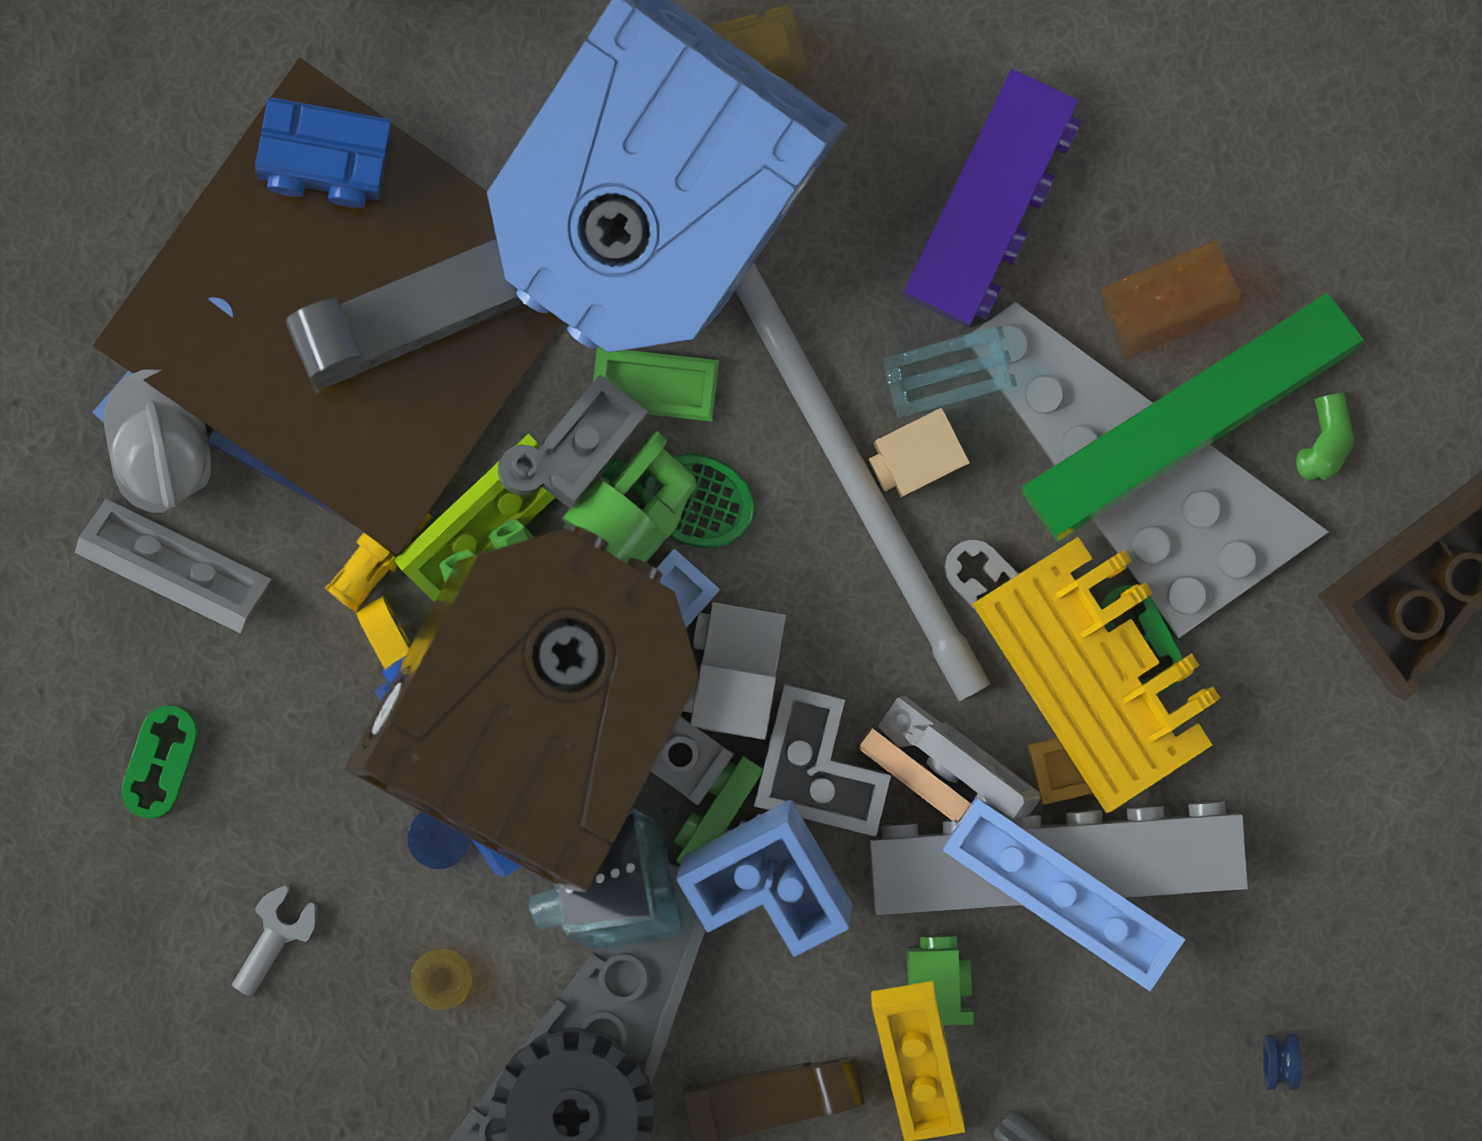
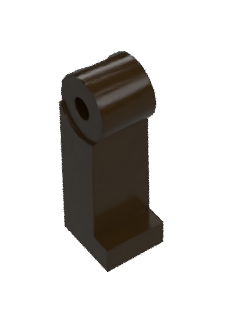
M854 1056L812 1064L811 1062L684 1087V1099L693 1141H721L818 1116L844 1112L865 1103L857 1060Z

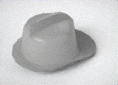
M143 369L126 376L112 389L104 407V429L113 476L120 493L135 507L151 513H163L172 507H177L179 502L207 485L211 477V454L207 442L205 423L143 381L145 378L161 370Z

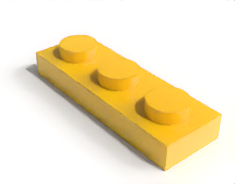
M933 981L871 991L872 1009L904 1141H916L964 1133L965 1126L962 1107Z

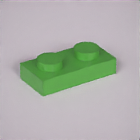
M745 755L742 756L737 765L730 761L708 790L716 798L704 817L693 811L674 840L675 844L683 848L676 860L678 863L681 864L683 855L723 835L762 774L763 767Z

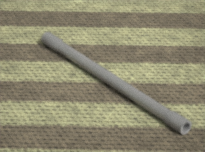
M753 263L735 292L929 640L934 658L958 701H961L991 683L967 639L956 628L755 263Z

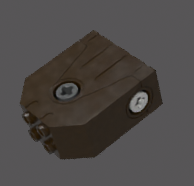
M575 526L572 532L566 529L479 553L456 562L370 721L372 725L367 726L344 770L559 888L587 892L611 847L608 843H613L700 676L676 593L660 583L663 574L653 566L634 557H630L627 563L622 562L605 552L609 545L606 540L587 529ZM557 646L556 653H551L552 647ZM559 660L562 662L561 668L556 669L555 667Z

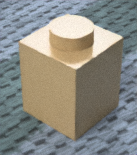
M942 408L876 440L873 444L878 454L869 458V462L883 490L887 491L895 487L900 498L969 464Z

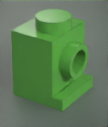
M932 934L920 936V947H907L908 985L933 981L943 1026L974 1025V1015L971 1007H961L960 997L972 996L970 959L959 960L957 935Z

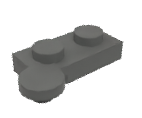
M599 374L549 434L539 450L530 445H517L504 452L498 465L500 482L508 491L516 495H529L543 487L572 509L646 420L649 411Z

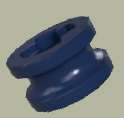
M1288 1034L1284 1041H1277L1274 1035L1264 1036L1263 1071L1266 1090H1275L1277 1085L1281 1083L1287 1084L1290 1090L1299 1089L1301 1081V1056L1299 1040L1296 1034Z

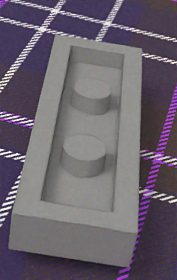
M108 499L104 500L79 536L75 549L76 554L240 634L263 600L271 581L270 578Z

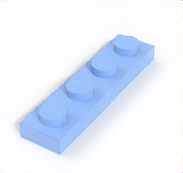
M978 798L974 799L941 848L949 856L1149 991L1152 990L1185 941L1183 937Z

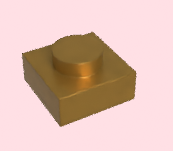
M1058 737L1027 744L1037 788L1041 793L1040 801L1042 805L1093 793Z

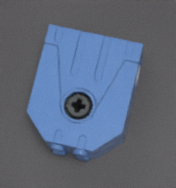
M612 0L487 192L505 280L518 288L516 294L526 305L541 313L552 312L569 324L567 330L573 338L592 349H599L601 347L607 352L694 339L721 312L818 167L839 139L847 124L671 0Z

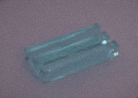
M1002 326L882 358L897 418L1017 386L1015 374H1011L1008 364L1011 362L1009 351L1004 349L1002 339L1005 336ZM986 343L988 345L990 355L904 379L901 377L899 367ZM994 368L996 376L994 379L910 402L907 400L905 391L984 369Z

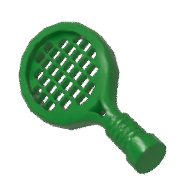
M693 453L673 456L689 472L699 478L692 497L688 498L690 500L688 508L684 507V511H686L684 519L679 520L682 523L680 530L675 529L669 537L681 544L704 549L726 546L742 537L753 522L755 506L750 488L735 469L713 457ZM614 458L599 477L610 481L626 461ZM694 464L703 466L700 474L692 471ZM706 466L715 469L712 478L703 475ZM647 470L641 474V476H646L643 481V487L637 481L631 486L641 497L644 507L658 492V489L662 487L661 483ZM717 471L726 475L723 482L715 480ZM702 478L710 481L708 489L699 487ZM713 482L722 485L719 494L710 491ZM724 487L733 489L731 498L722 495ZM697 490L706 492L703 501L695 498ZM709 494L717 496L715 505L706 502ZM720 498L729 501L726 509L718 507ZM693 501L702 504L699 512L690 510ZM732 502L741 505L738 514L729 511ZM705 505L713 508L710 517L702 514ZM716 509L725 512L722 521L713 518ZM689 513L697 515L695 524L686 521ZM728 514L736 517L734 525L725 522ZM700 517L709 520L706 528L698 526ZM712 521L721 524L718 533L709 530ZM685 524L693 527L690 536L682 533ZM696 528L705 531L703 538L694 537Z

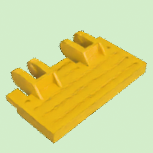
M1077 537L972 605L1104 811L1108 813L1212 746L1199 723L1176 737L1172 730L1220 699V696L1212 686L1196 692L1188 698L1186 703L1169 714L1156 694L1172 683H1178L1194 673V669L1199 664L1193 654L1186 656L1143 685L1140 683L1137 677L1160 662L1132 619H1129L1109 633L1104 625L1152 595L1153 592L1146 582L1141 585L1135 584L1121 593L1119 599L1101 610L1090 593L1089 588L1103 579L1112 578L1125 570L1127 564L1132 560L1124 549L1075 581L1070 573L1093 559L1080 538Z

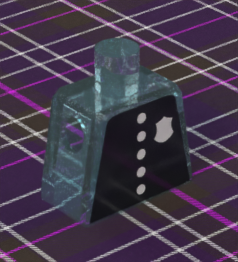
M636 809L629 811L613 843H608L611 847L587 892L561 889L555 885L556 888L532 895L529 901L532 918L540 930L545 931L562 925L566 936L591 949L673 938L682 935L663 828Z

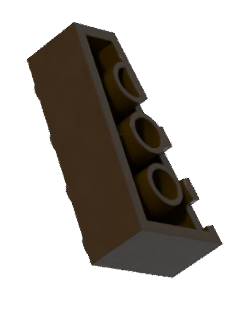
M1482 471L1317 595L1387 690L1404 701H1407L1420 686L1418 681L1436 659L1441 660L1455 643L1454 637L1476 610H1482Z

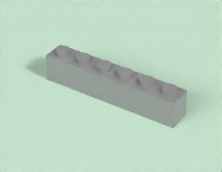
M1225 801L1189 803V815L1166 817L1164 815V806L1161 805L1127 808L1128 819L1103 821L1102 810L1065 812L1066 824L1042 825L1041 814H1030L1016 819L1007 816V819L1124 898L1248 889L1243 815L1238 812H1226ZM956 819L954 822L952 820L942 821L943 832L919 834L918 823H897L881 825L882 837H869L875 915L1022 905L941 850L959 823Z

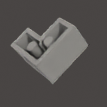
M715 602L712 604L711 614L698 613L692 649L703 650L704 655L700 669V678L683 709L684 712L693 713L691 727L765 739L786 615Z
M788 684L783 685L754 806L771 810L792 799L803 819L876 836L891 775L888 772L831 759L845 703L844 698Z

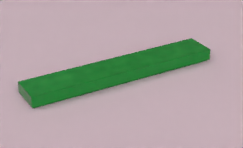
M1327 292L1022 486V494L1058 542L1362 348L1364 339Z

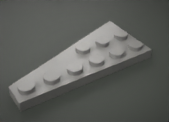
M1016 302L964 338L1054 466L1153 404L1149 399ZM1208 445L1093 519L1117 554L1124 549L1132 560L1127 564L1126 568L1139 585L1144 582L1148 584L1153 592L1150 597L1176 638L1186 634L1329 532L1211 445Z

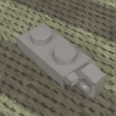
M906 696L898 697L894 701V704L878 726L898 748L916 745L930 756L926 763L934 772L953 783H957L959 779L978 793L975 798H978L1006 818L1009 816L1012 819L1030 815L1041 800V793L949 723L939 722Z

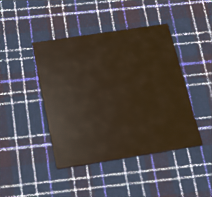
M300 57L271 96L277 99L384 118ZM266 103L95 341L93 347L132 374L143 369L161 370L143 379V381L386 548L399 555L563 320L550 311L548 313H541L522 303L345 380L323 388H313L288 331L286 319L309 305L330 298H337L339 303L343 304L497 238L487 195L488 191L393 123L392 139L380 201L365 199L364 207L353 208L328 201L329 192L304 188L303 196L293 197L267 190L268 181L259 180L255 171ZM216 297L225 300L232 309L233 318L208 298Z

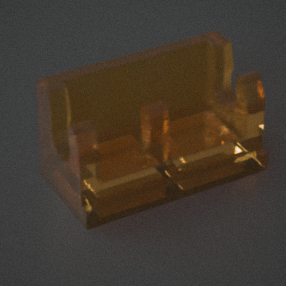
M1216 240L1101 288L1104 297V311L1108 320H1112L1118 334V344L1125 360L1237 313L1241 296Z

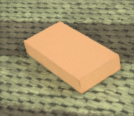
M870 727L858 743L859 749L953 822L955 819L959 821L970 807L971 803L872 727Z

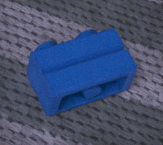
M269 97L255 162L257 178L268 181L267 190L286 196L301 197L303 196L304 188L329 192L328 201L346 207L362 208L364 207L365 199L380 201L392 139L391 119Z

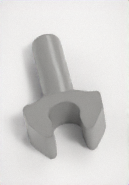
M288 885L281 886L266 894L255 908L256 913L263 920L264 932L231 984L235 989L247 996L253 997L286 942L296 939L306 942L311 938L316 929L317 903L314 901L305 907L296 923L288 924L280 918L279 907L289 893L290 887Z

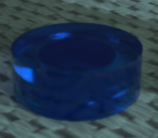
M420 813L413 820L408 831L407 840L411 854L420 864L432 869H444L456 864L463 858L470 843V838L424 813Z

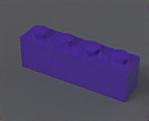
M1011 68L902 294L903 297L967 328L974 316L984 320L987 319L1001 290V286L991 282L1001 260L1011 265L1014 263L1028 234V231L1018 227L1028 205L1038 210L1040 209L1055 178L1054 175L1045 172L1053 152L1057 150L1064 154L1067 153L1082 122L1071 116L1079 100Z

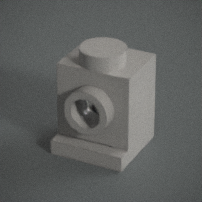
M680 715L651 772L698 805L728 764L734 752L700 728L691 727V722ZM675 743H685L692 749V760L685 766H677L669 759V749Z

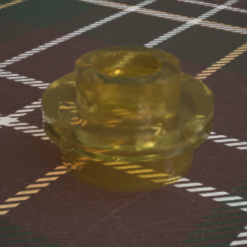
M448 948L432 949L424 953L414 964L410 977L411 988L416 998L426 1007L435 1010H448L459 1005L469 994L472 986V971L467 960L458 952ZM444 967L452 973L453 984L449 989L438 990L433 987L430 975L434 969Z

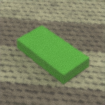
M599 347L596 352L593 382L599 374L647 409L649 411L648 415L712 422L719 360L631 350L607 352Z

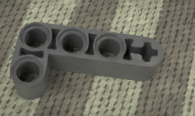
M495 239L343 304H340L337 298H330L309 305L286 319V324L313 388L317 389L345 380L505 312L524 302L516 294L518 288L505 280L498 242Z

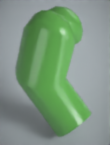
M1345 392L1314 399L1322 433L1312 448L1301 449L1296 457L1298 472L1306 480L1311 481L1318 477L1322 480H1328L1338 474L1354 447L1355 438Z

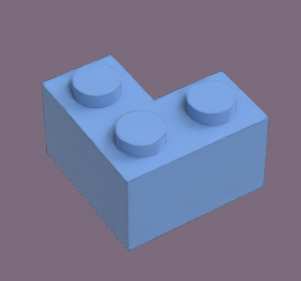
M792 799L692 850L682 857L676 880L707 932L763 904L792 955L795 957L848 930L850 927L852 902Z

